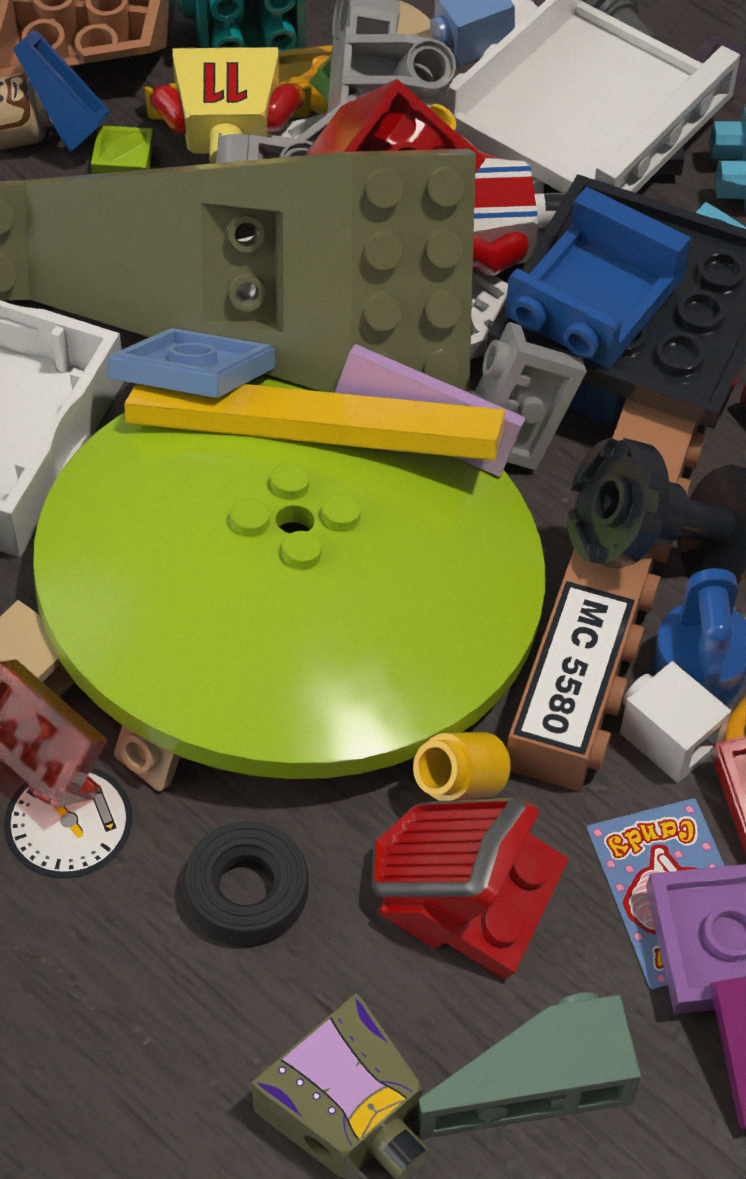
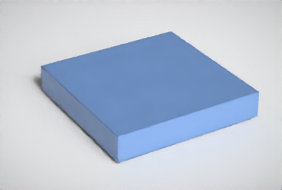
M175 328L167 329L108 357V378L214 398H218L275 368V347H271L269 344Z

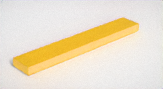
M136 383L124 403L125 423L134 425L492 461L496 460L505 430L506 409L243 384L218 398Z

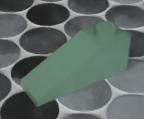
M584 992L565 997L557 1005L548 1006L419 1098L417 1115L419 1139L633 1104L641 1074L621 996L615 995L599 998L595 993Z

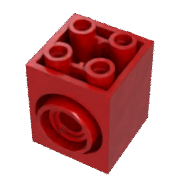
M398 79L342 105L306 153V155L360 151L471 149L476 153L475 174L486 160Z

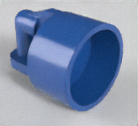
M718 568L705 569L693 574L688 579L682 604L672 609L661 622L651 664L652 676L654 677L673 661L725 706L733 703L746 686V619L734 610L738 587L737 579L732 572Z

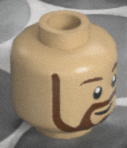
M17 73L0 77V150L41 143L46 136L47 128L53 127L54 124L27 74Z

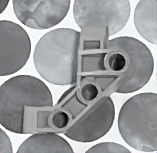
M336 0L332 22L333 48L327 115L296 139L276 135L264 137L252 134H229L222 136V133H219L216 163L305 156L342 105L395 79H398L428 106L454 77L456 70L455 57L450 48L441 41L409 34H396L400 15L399 0Z

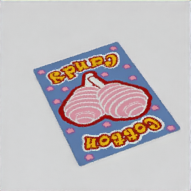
M695 798L587 826V831L650 989H657L668 985L646 889L649 875L651 873L725 866Z

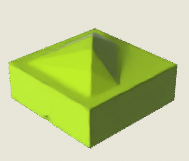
M100 125L91 161L92 174L150 169L154 147L153 128Z

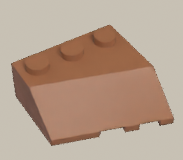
M0 0V77L26 73L13 48L33 30L38 31L69 66L148 54L166 48L175 11V1Z

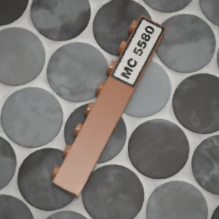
M626 398L612 439L620 441L623 438H628L653 445L664 459L669 481L680 484L688 497L692 480L682 478L685 467L697 469L706 434L697 432L699 423ZM673 542L668 545L654 544L640 561L619 569L584 560L574 548L509 734L507 751L510 757L511 772L581 792L588 769L601 771L611 738V733L603 731L601 728L606 714L616 717L619 715L628 679L618 675L623 661L631 664L636 662L645 627L636 625L635 622L639 610L647 613L652 611L661 576L653 575L651 572L655 561L667 564Z

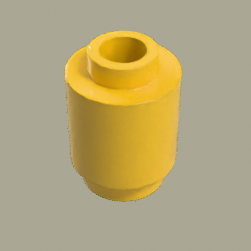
M440 733L431 737L418 749L413 762V772L419 787L439 801L488 799L499 794L505 787L510 775V757L503 742L491 733Z

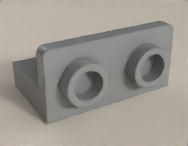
M508 322L500 340H493L486 351L483 361V375L476 390L468 391L470 394L526 417L507 460L508 463L537 470L587 371L582 358L526 342L521 325Z

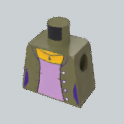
M356 993L251 1082L254 1111L341 1178L351 1177L374 1156L395 1179H409L422 1167L430 1156L431 1150L408 1127L418 1115L419 1098L422 1097L423 1093L420 1082L365 1002Z

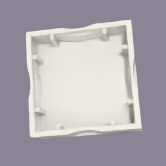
M0 300V551L20 558L37 530L38 519L47 494L60 471L76 451L92 437L124 383L121 380L108 378V357L122 349L120 333L44 309L21 307Z

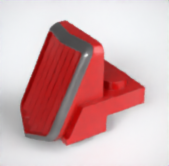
M494 798L422 802L413 806L374 842L372 887L374 892L384 899L377 913L433 949H437L444 943H447L504 980L516 972L569 858L529 833L539 813V809L524 799Z

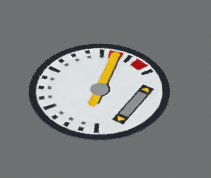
M84 765L56 766L34 775L15 792L5 814V836L14 856L29 869L55 878L78 877L102 868L122 850L132 827V808L122 786L105 772Z

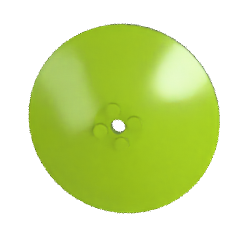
M265 373L245 383L249 385L319 391ZM123 413L97 431L76 451L60 471L48 492L38 519L34 540V586L39 614L41 615L46 634L60 662L76 684L95 704L125 728L152 744L176 755L217 769L261 777L318 779L361 774L390 767L415 758L418 749L431 737L440 733H462L484 716L516 680L529 656L542 612L545 594V562L541 539L533 516L520 491L504 470L501 476L498 477L452 456L134 425L125 423V413ZM295 522L305 525L310 530L307 532L296 531L289 534L280 529L279 526Z

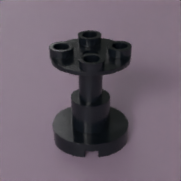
M608 438L600 441L588 452L574 476L571 488L572 491L581 492L578 502V513L568 511L567 522L571 542L580 557L593 563L619 569L640 561L654 544L668 545L681 536V555L690 576L705 569L718 568L732 572L737 579V585L746 577V468L729 464L713 469L703 477L688 499L686 491L680 484L669 481L664 459L660 452L651 444L623 438L620 441Z

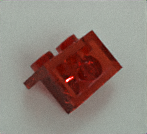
M17 659L0 661V762L7 764L29 784L30 791L35 797L44 803L52 805L54 808L93 800L100 786L88 775L108 740Z

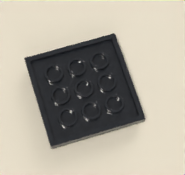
M577 174L523 269L524 272L529 274L571 227L574 200L586 187L691 237L684 278L610 369L587 358H582L587 372L581 382L715 429L746 364V229ZM506 301L488 332L487 349L493 340H500L508 322L518 324L516 321L505 316ZM522 327L526 342L579 357L557 342Z

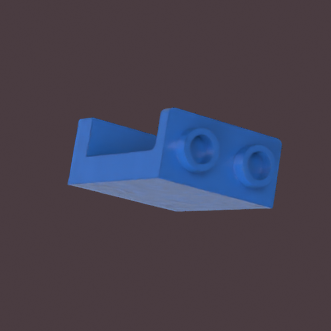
M586 187L574 200L571 227L529 274L516 269L508 278L505 316L516 321L521 327L535 331L568 348L575 355L587 358L610 369L683 280L691 237Z

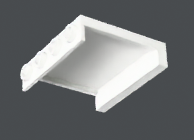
M545 0L530 15H524L517 22L514 29L498 44L490 45L482 58L465 74L460 73L453 79L446 93V102L448 103V110L456 120V128L454 130L456 133H460L468 141L500 159L526 162L531 166L533 177L562 193H567L577 174L636 193L733 96L740 54L722 45L702 64L588 5L582 0Z

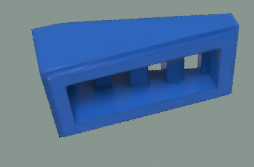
M33 30L13 50L58 134L71 152L100 126L110 114L108 112L109 109L38 31Z

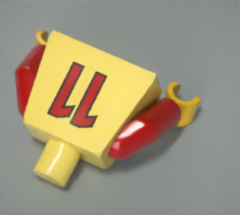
M278 47L173 49L175 83H170L169 85L161 84L154 88H150V86L144 87L148 117L151 119H163L174 132L185 134L188 150L194 154L209 153L211 164L216 163L219 133H222V136L229 134H252L270 137V133L280 131L291 117H307L310 115L312 85L306 84V86L301 87L296 83L280 82L279 86Z

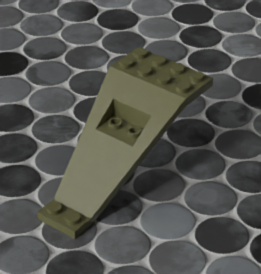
M471 149L340 152L44 179L0 181V300L36 301L147 337H152L167 329L175 328L269 344L271 347H275V368L265 374L322 392L335 393L349 352L355 344L468 392L470 384L476 153ZM243 223H251L255 225L254 236L244 242L235 239L237 227ZM249 282L256 285V291L252 298L248 300L236 298V290L241 284Z

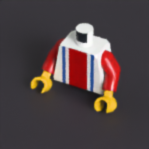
M433 104L429 107L447 125L455 130L456 120L446 107L439 104ZM457 133L486 159L475 174L473 271H480L487 276H496L516 264L529 261L536 248L538 228L548 227L566 193L534 194L531 166L524 161L500 159L482 152L460 133Z

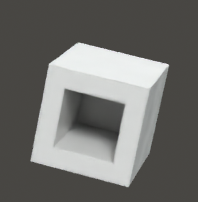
M671 661L654 677L650 674H644L628 689L623 698L625 711L620 734L675 782L679 783L711 755L710 750L715 743L723 742L732 711Z

